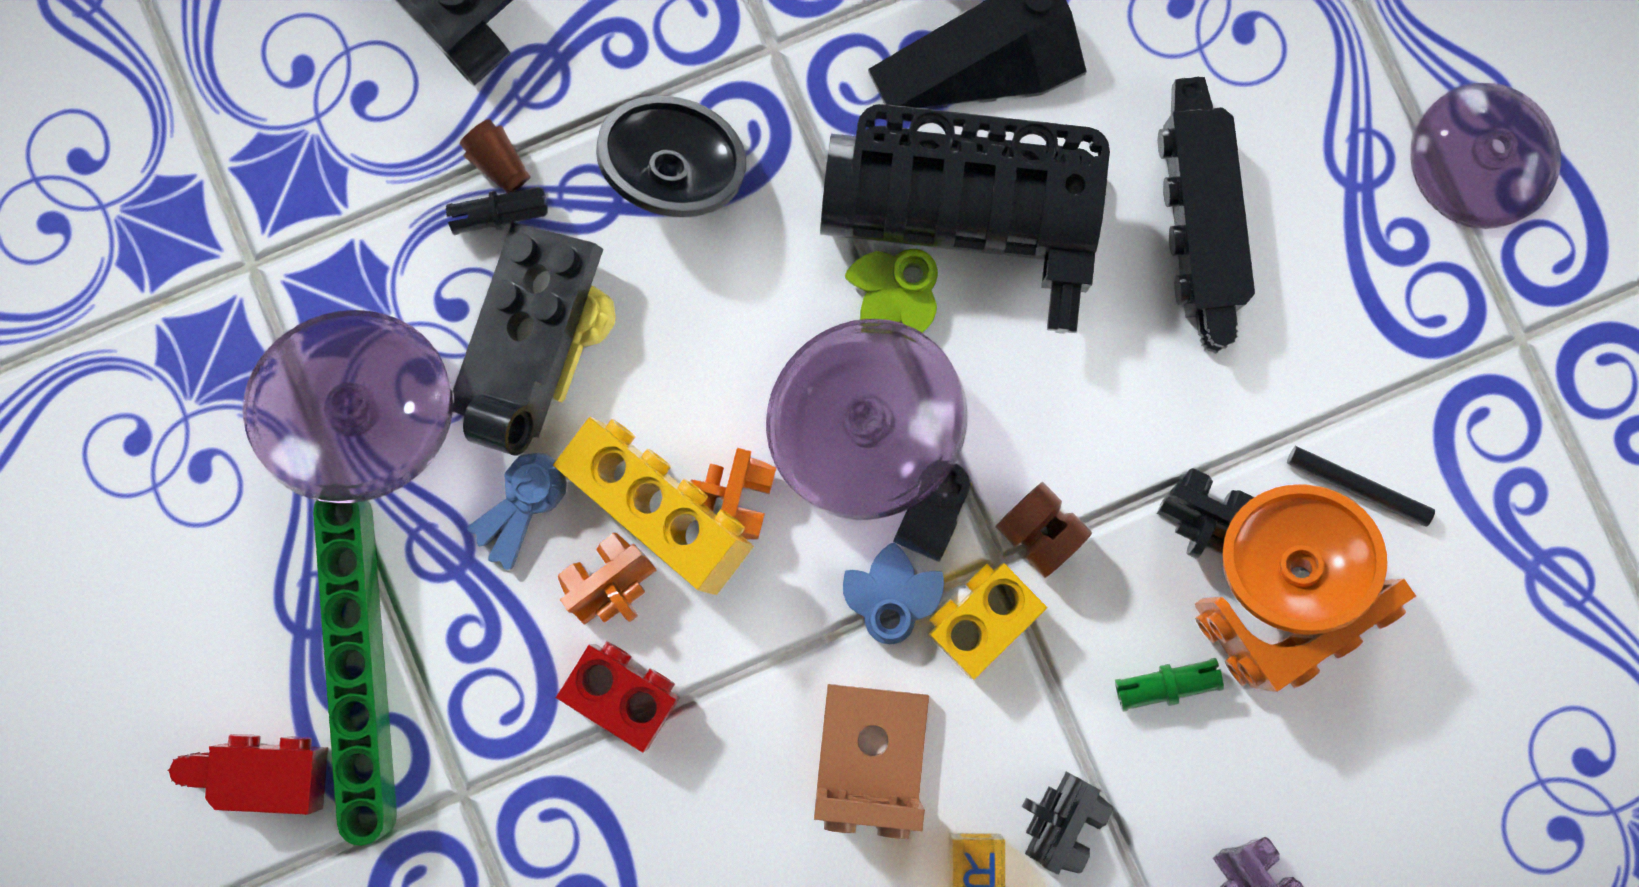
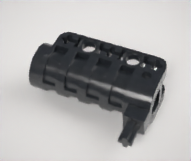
M887 104L873 105L865 109L860 115L856 136L831 133L823 191L820 235L1042 259L1044 264L1041 288L1051 289L1047 330L1055 331V333L1059 334L1077 333L1081 292L1086 293L1093 284L1095 253L1099 243L1104 214L1110 156L1109 142L1099 130L1086 126ZM876 119L886 120V126H875ZM903 120L911 121L909 129L903 128ZM934 123L943 128L945 134L917 130L924 124ZM954 126L963 127L961 134H955ZM978 130L987 131V137L977 136ZM1006 132L1014 133L1012 140L1005 139ZM1035 134L1042 137L1046 144L1021 143L1020 140L1027 135ZM1058 138L1065 139L1063 146L1058 145ZM906 141L908 143L907 146L900 145V142ZM1083 141L1088 142L1090 151L1098 153V156H1093L1087 150L1078 148L1080 143ZM921 144H931L934 145L936 148L929 149L923 147ZM951 147H957V150L951 151ZM1023 154L1029 155L1035 160L1027 159Z

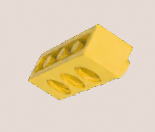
M589 417L554 462L553 466L695 589L718 595L754 547L741 535L745 527L724 510L720 509L716 515L704 505L708 496L693 483L683 479L679 484L667 474L672 466L657 453L648 448L644 453L632 444L636 436L625 426L614 419L605 424ZM625 460V473L620 480L615 481V470ZM661 490V504L656 511L651 513L650 500L657 491ZM697 520L699 524L698 536L692 543L688 544L686 541V530L692 522Z

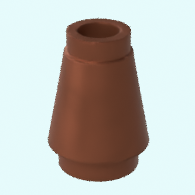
M486 119L471 129L460 140L459 144L466 151L463 157L500 188H503L506 193L517 191L531 178L502 125L496 127L490 119Z

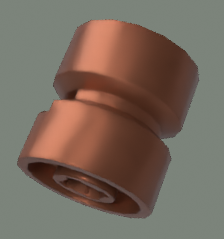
M1042 481L1014 506L995 527L1014 547L1024 545L1027 549L1025 554L1026 560L1046 578L1069 559L1087 541L1092 532L1073 512L1066 514L1061 512L1062 500ZM1046 527L1051 538L1043 535L1040 530Z

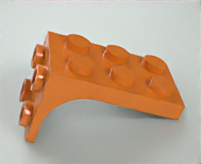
M1404 578L1385 580L1375 603L1361 618L1352 624L1323 634L1294 633L1285 640L1275 644H1268L1254 636L1244 626L1230 604L1223 597L1202 598L1196 602L1195 607L1200 615L1195 620L1209 641L1212 643L1220 642L1229 655V658L1224 662L1240 685L1244 686L1248 683L1251 688L1278 692L1288 684L1296 688L1313 679L1320 672L1317 664L1330 655L1334 654L1336 658H1340L1358 648L1363 643L1359 635L1375 624L1379 629H1382L1400 619L1406 613L1403 605L1415 598L1416 595Z

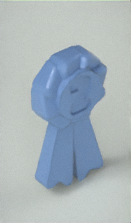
M539 452L518 456L504 474L506 499L467 527L468 532L476 535L479 547L488 545L501 532L488 556V561H500L506 570H511L515 565L532 515L552 511L566 494V478L553 466L556 460L550 455Z

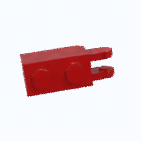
M230 734L228 743L209 746V752L177 756L178 758L172 759L173 762L167 771H169L171 782H175V785L206 788L205 800L214 810L309 815L322 810L324 807L328 747H311L312 738L280 737L279 745L260 744L261 735Z

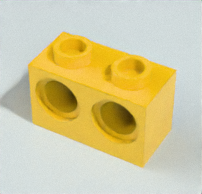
M1005 563L999 564L994 570L986 564L966 583V586L972 592L958 605L950 599L929 619L935 628L927 635L973 680L1048 608ZM997 585L1008 587L1014 595L1013 608L1004 615L995 613L988 603L989 593ZM962 620L972 622L978 630V641L969 650L958 649L951 639L953 627Z

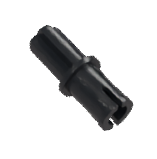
M541 187L500 195L496 191H490L489 197L446 205L447 217L452 216V218L468 215V218L448 222L454 236L494 226L499 231L504 229L505 224L544 217L548 214L547 197Z

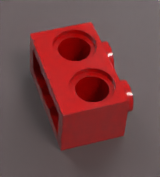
M606 641L603 647L597 644H589L555 698L644 753L650 748L681 698L671 691L675 683L654 669L649 668L647 673L643 674L628 664L632 656L609 641ZM596 665L607 667L613 677L612 686L605 694L594 692L588 684V674ZM638 692L648 693L656 702V713L649 721H641L631 712V700Z

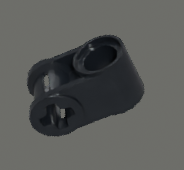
M949 461L937 463L930 468L921 483L914 501L911 500L894 537V543L936 562H940L958 521L956 519L969 492V476L964 468L957 463ZM947 472H951L955 475L953 483L960 487L958 494L949 493L945 499H941L937 496L938 487L932 483L933 477L942 478Z

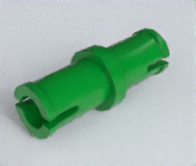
M1210 658L1207 661L1171 668L1170 664L1160 665L1157 672L1125 679H1115L1118 700H1121L1120 707L1122 712L1161 702H1167L1168 706L1179 704V698L1224 690L1221 669L1217 670L1219 667L1217 659Z

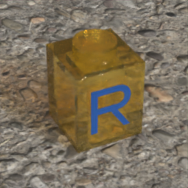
M949 833V887H1005L1004 837L1000 833Z

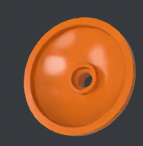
M1307 484L1276 487L1248 501L1231 521L1224 539L1222 553L1226 580L1241 605L1260 621L1279 630L1297 634L1332 632L1344 628L1361 618L1378 598L1385 582L1388 564L1387 551L1382 534L1376 523L1362 507L1339 492ZM1295 567H1302L1310 575L1305 578H1299L1293 575L1291 570Z

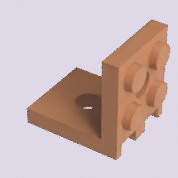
M837 684L827 685L814 820L824 821V830L856 833V825L875 826L878 829V836L895 839H909L910 830L923 832L925 809L919 799L929 703L928 694ZM868 726L881 727L887 733V746L877 755L864 753L858 745L860 732Z

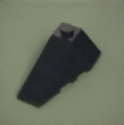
M985 0L868 69V73L884 104L923 109L945 108L949 104L980 100V103L996 101L997 98L1025 95V97L1040 96L1086 75L1087 72L1073 14L1066 0Z

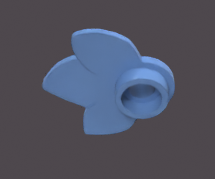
M890 543L879 552L871 565L869 573L860 570H846L843 578V595L849 608L865 617L867 631L875 640L883 644H897L908 638L914 629L916 620L925 618L935 612L940 604L944 590V577L941 571H926L914 575V568L908 556L896 543ZM886 609L895 610L899 615V623L893 629L883 627L880 622V616Z

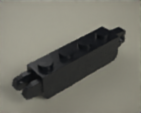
M1184 77L1175 79L1172 84L1171 114L1163 125V129L1158 131L1157 144L1159 156L1161 159H1167L1169 177H1165L1163 181V197L1166 207L1173 208L1175 226H1170L1169 247L1172 256H1178L1180 275H1176L1174 280L1176 302L1178 305L1184 304L1185 318L1196 317L1198 335L1201 336L1199 341L1202 343L1201 347H1204V351L1208 350L1216 354L1218 351L1226 349L1229 344H1233L1238 337L1236 335L1238 332L1236 330V326H1238L1236 312L1244 307L1254 296V278L1234 116L1223 107L1213 108L1205 77Z

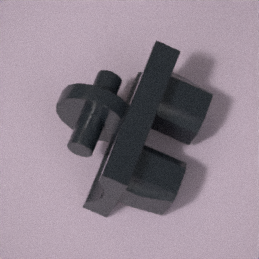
M1191 468L1164 497L1156 514L1178 524L1175 533L1190 540L1187 547V555L1197 559L1205 548L1222 554L1224 539L1231 521L1237 512L1254 497L1241 490H1231L1226 495L1223 503L1208 497L1213 484L1211 477L1197 469Z
M1066 771L1057 790L1048 786L1040 804L1026 797L1021 806L1034 814L1026 830V833L1033 838L1025 854L1042 864L1044 868L1058 875L1061 869L1078 874L1082 873L1090 858V848L1076 841L1084 823L1099 830L1106 826L1113 812V806L1099 795L1100 789Z

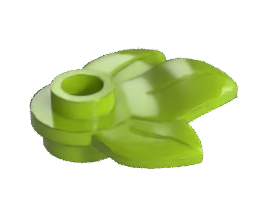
M911 248L893 256L885 252L874 251L856 260L846 271L845 279L853 286L867 292L863 297L860 310V322L863 330L884 331L902 321L904 327L911 334L918 337L934 321L937 304L932 289L937 282L938 268L933 257L927 252ZM908 267H917L922 272V278L918 282L912 283L905 279L903 272Z

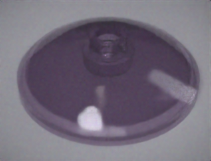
M1473 83L1447 92L1424 112L1412 136L1410 162L1412 173L1420 192L1435 210L1446 218L1467 227L1493 229L1514 224L1528 217L1543 205L1552 193L1558 180L1561 167V148L1557 132L1550 118L1529 96L1501 84ZM1493 139L1500 140L1504 144V153H1499L1494 149Z

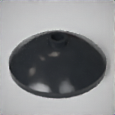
M664 95L640 97L614 109L606 117L599 130L596 143V157L602 175L620 196L646 211L670 217H695L708 214L720 209L732 200L742 185L746 172V153L738 134L720 115L697 102Z

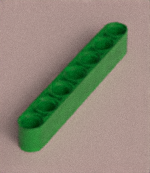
M332 488L318 496L314 504L313 517L336 818L339 834L343 839L352 845L364 846L390 833L396 824L397 818L374 520L371 503L365 496L344 488ZM348 499L353 508L352 517L346 524L340 526L335 520V508L342 500ZM351 549L357 558L356 568L350 575L344 576L339 570L338 561L344 551ZM353 599L360 606L361 616L358 623L350 627L343 621L342 610L345 604ZM354 650L360 652L365 661L364 671L358 678L351 676L346 668V659ZM356 702L364 704L368 709L369 721L363 729L355 727L350 719V710ZM359 754L368 756L372 761L373 774L368 781L359 778L355 773L354 761ZM362 806L371 808L377 816V827L374 832L364 830L359 824L358 812Z

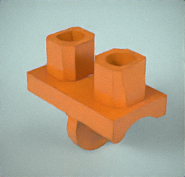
M737 448L727 488L720 486L724 467L715 464H709L705 482L693 479L690 482L708 496L704 505L710 510H714L716 498L724 499L721 509L733 516L745 527L741 535L747 540H758L765 513L738 507L743 488L770 495L776 467L759 459L751 458L752 451Z
M612 533L600 542L596 549L606 563L602 568L591 575L581 562H577L568 566L557 576L565 594L559 600L569 613H573L584 625L597 615L606 623L619 612L628 622L633 621L638 617V614L631 603L645 593L640 583L657 571L650 559L634 543L630 545L618 533Z

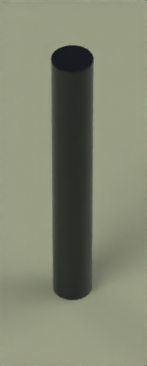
M1295 445L1288 456L1287 464L1427 527L1434 518V508Z

